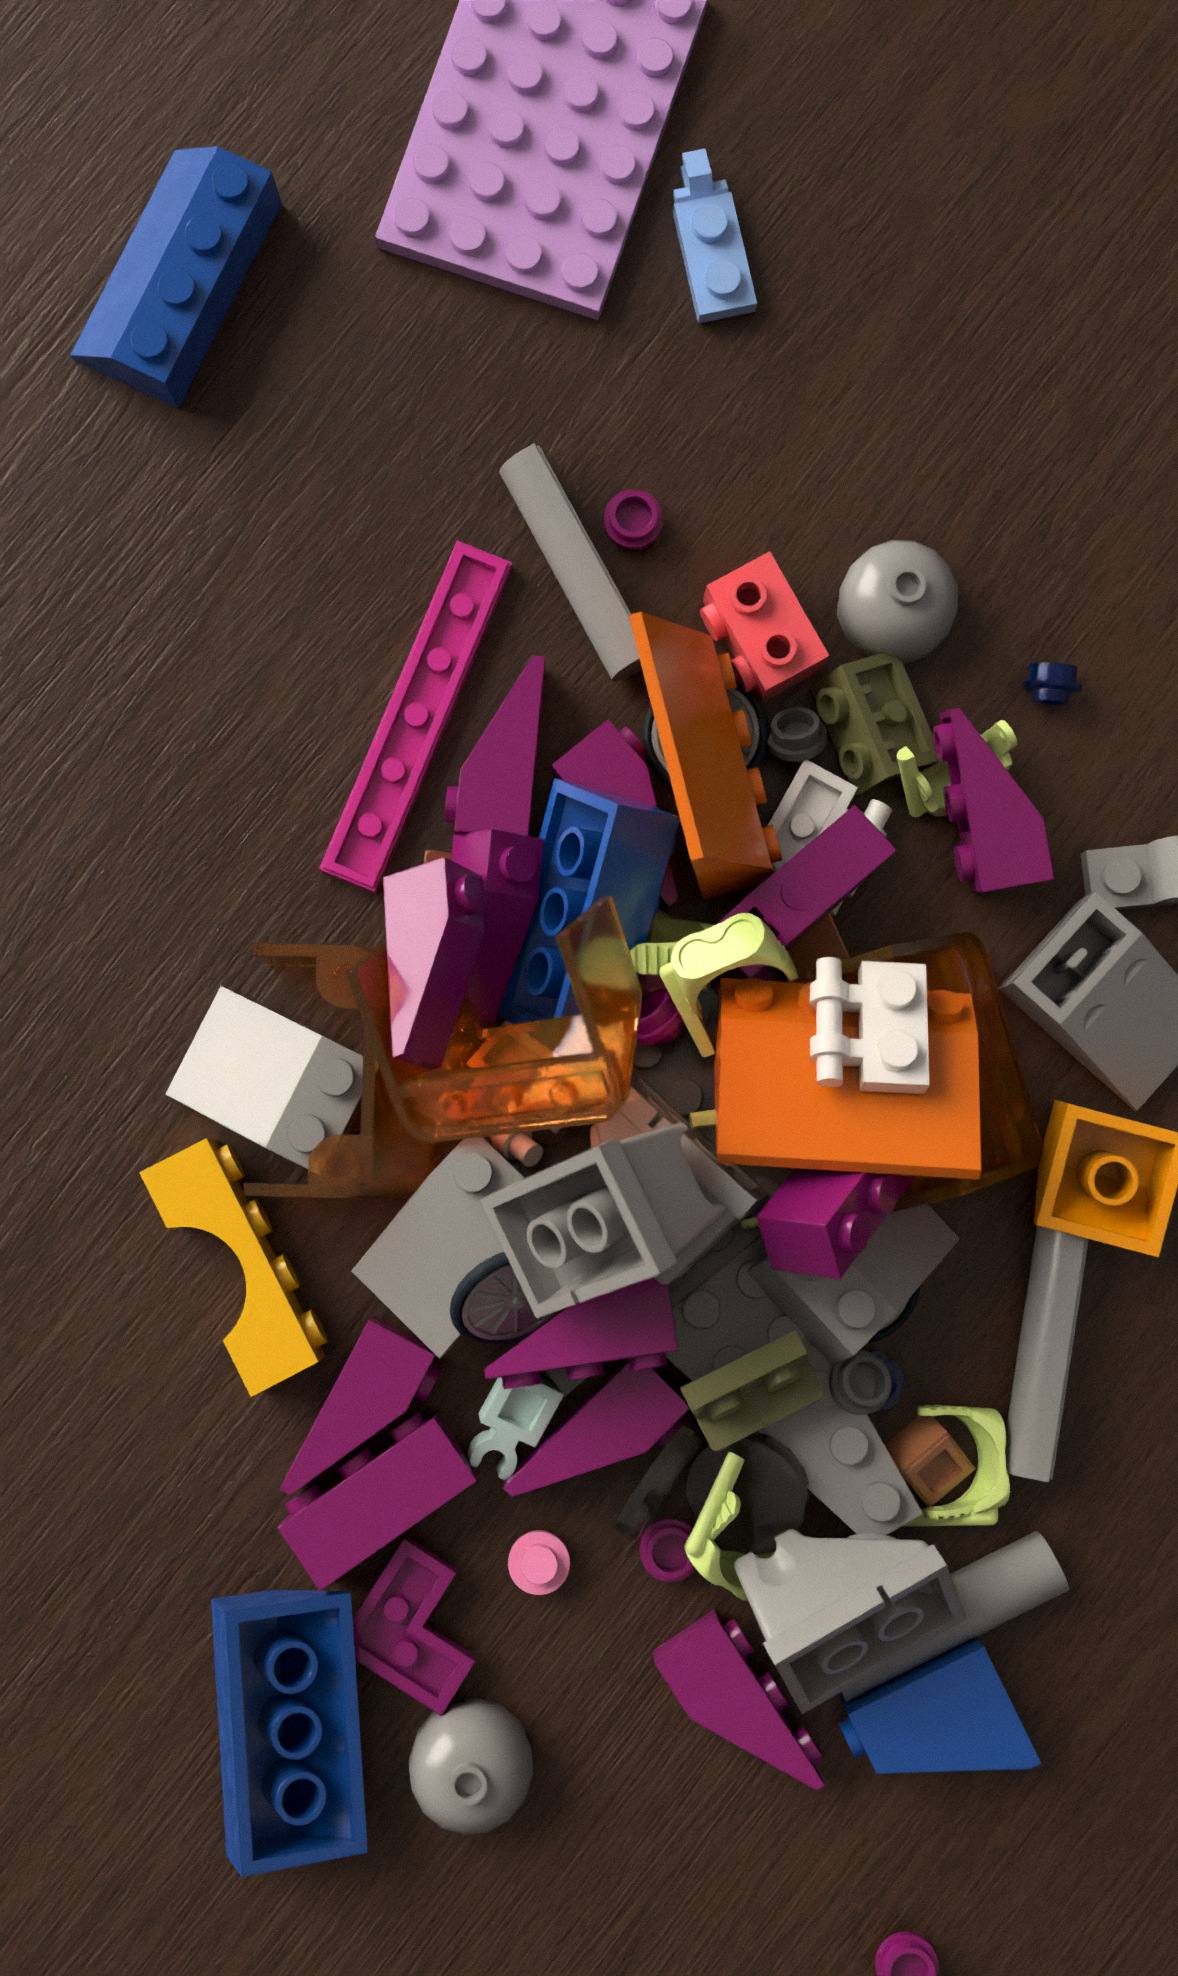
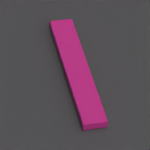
M458 540L456 541L319 870L322 873L377 895L513 569L512 562Z

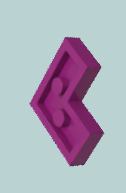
M405 1535L353 1617L355 1660L434 1712L442 1715L475 1663L476 1655L425 1623L454 1578L458 1568Z

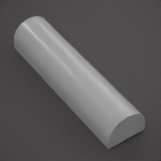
M534 443L508 459L500 468L499 473L611 680H623L642 670L629 619L631 613L539 445L536 446Z
M1038 1225L1035 1234L1006 1424L1005 1456L1008 1474L1049 1482L1050 1479L1053 1480L1089 1239Z
M1034 1531L951 1573L950 1575L966 1619L841 1691L846 1702L1069 1591L1066 1577L1044 1537L1038 1531Z

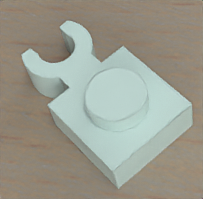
M540 1376L541 1384L503 1390L502 1377L497 1378L478 1413L480 1422L489 1426L490 1429L479 1433L471 1441L468 1448L470 1465L477 1468L485 1453L491 1450L500 1451L503 1455L496 1466L497 1474L500 1479H508L517 1466L515 1448L518 1442L522 1441L536 1447L564 1395L556 1384Z

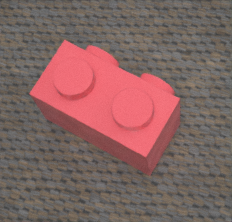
M770 551L706 585L703 598L705 607L700 609L702 620L715 641L722 638L725 640L734 656L731 664L735 679L742 686L745 693L753 690L760 703H763L823 670L829 654Z

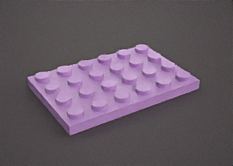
M459 0L375 236L377 248L599 321L709 0Z

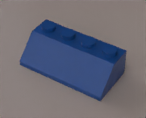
M218 146L175 150L70 354L71 358L179 409L282 205L272 171Z
M554 778L539 838L544 839L538 902L497 1015L552 1049L615 1057L620 1035L624 1032L627 1024V1010L636 977L639 975L638 972H635L629 966V952L636 944L646 943L652 919L659 908V893L668 860L676 846L679 816L643 802Z
M268 1590L211 1599L226 1856L239 1875L245 1877L368 1853L351 1593L348 1591Z

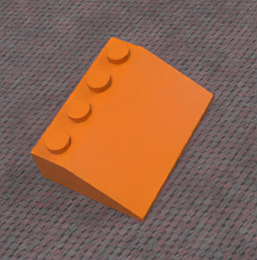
M644 612L630 614L629 619L688 852L703 900L758 886L773 874L771 863L782 861V856L774 825L761 827L756 805L767 803L759 768L746 769L741 748L752 745L743 709L731 712L726 691L736 689L737 684L729 653L717 655L711 635Z
M720 978L714 1028L716 1053L714 1054L716 1163L979 1180L981 1174L978 1031L971 994L954 993L947 990L927 991L929 1087L925 1094L860 1091L859 1067L843 1066V1084L838 1087H822L817 1084V1063L810 1060V1038L816 1035V1009L810 1006V984L812 982L793 983L764 981L757 978ZM842 1012V1035L851 1039H859V1012Z

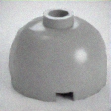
M890 540L871 547L849 567L839 589L837 617L845 637L861 654L870 657L885 652L886 654L900 657L902 663L907 664L928 656L947 637L957 616L958 585L950 565L934 549L916 541Z
M482 1698L465 1699L464 1702L453 1703L446 1707L442 1715L433 1711L417 1731L408 1761L411 1789L422 1812L440 1828L462 1835L488 1833L508 1822L526 1799L534 1771L531 1744L521 1721L503 1705Z

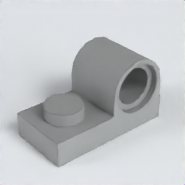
M1178 835L1157 839L1144 845L1086 850L1080 854L1085 897L1096 891L1116 910L1178 904Z

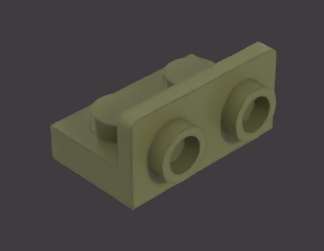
M884 652L846 663L812 685L811 691L816 701L818 714L828 729L838 753L842 771L848 777L849 782L858 787L855 792L856 795L868 792L885 781L900 777L897 752L905 746L915 756L918 770L930 767L939 761L934 746L933 734L900 657Z
M796 1330L680 1388L711 1450L714 1452H720L824 1398V1390L809 1363L808 1352Z

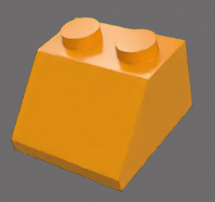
M1054 1100L1039 1157L1034 1224L1159 1258L1178 1187V1132Z

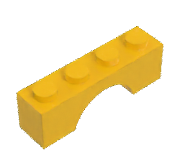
M206 1138L139 1172L167 1228L190 1227L210 1232L222 1239L234 1251L242 1265L246 1280L245 1304L238 1322L223 1342L251 1397L318 1363L326 1357L321 1348L322 1345L328 1343L323 1326L312 1309L303 1312L293 1290L300 1287L295 1270L285 1254L278 1257L275 1256L265 1236L273 1231L271 1223L257 1199L248 1202L238 1182L239 1179L245 1177V1173L236 1153L229 1144L221 1147L217 1139Z

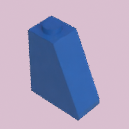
M977 1637L846 1702L844 1697L840 1699L849 1716L848 1719L838 1723L855 1759L867 1754L876 1774L1031 1769L1041 1764L985 1647Z

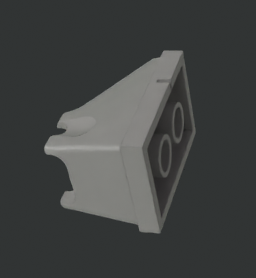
M610 1068L594 1087L597 1092L591 1100V1108L595 1124L590 1130L591 1148L616 1137L620 1141L676 1123H685L689 1130L682 1134L681 1148L695 1179L709 1203L712 1205L725 1203L726 1212L675 1257L678 1264L661 1274L653 1276L660 1284H669L689 1270L738 1222L753 1214L770 1194L738 1165L716 1163V1146L698 1129H691L690 1122L632 1070Z
M676 1123L620 1141L616 1137L480 1199L483 1209L536 1319L661 1274L678 1264L675 1257L726 1212L725 1203L712 1205L706 1200L683 1154L681 1137L683 1133L689 1130L685 1123Z
M789 1529L774 1538L777 1546L774 1555L770 1558L761 1559L751 1551L738 1558L734 1563V1569L766 1640L763 1645L802 1714L966 1619L947 1564L934 1544L929 1546L922 1540H898L887 1535L875 1533H858L847 1538H813L804 1536L797 1530Z

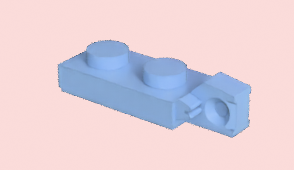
M706 149L682 153L683 166H681L680 170L685 188L674 190L675 204L673 217L697 322L699 324L756 312L757 300L732 192H728L725 179L713 182Z

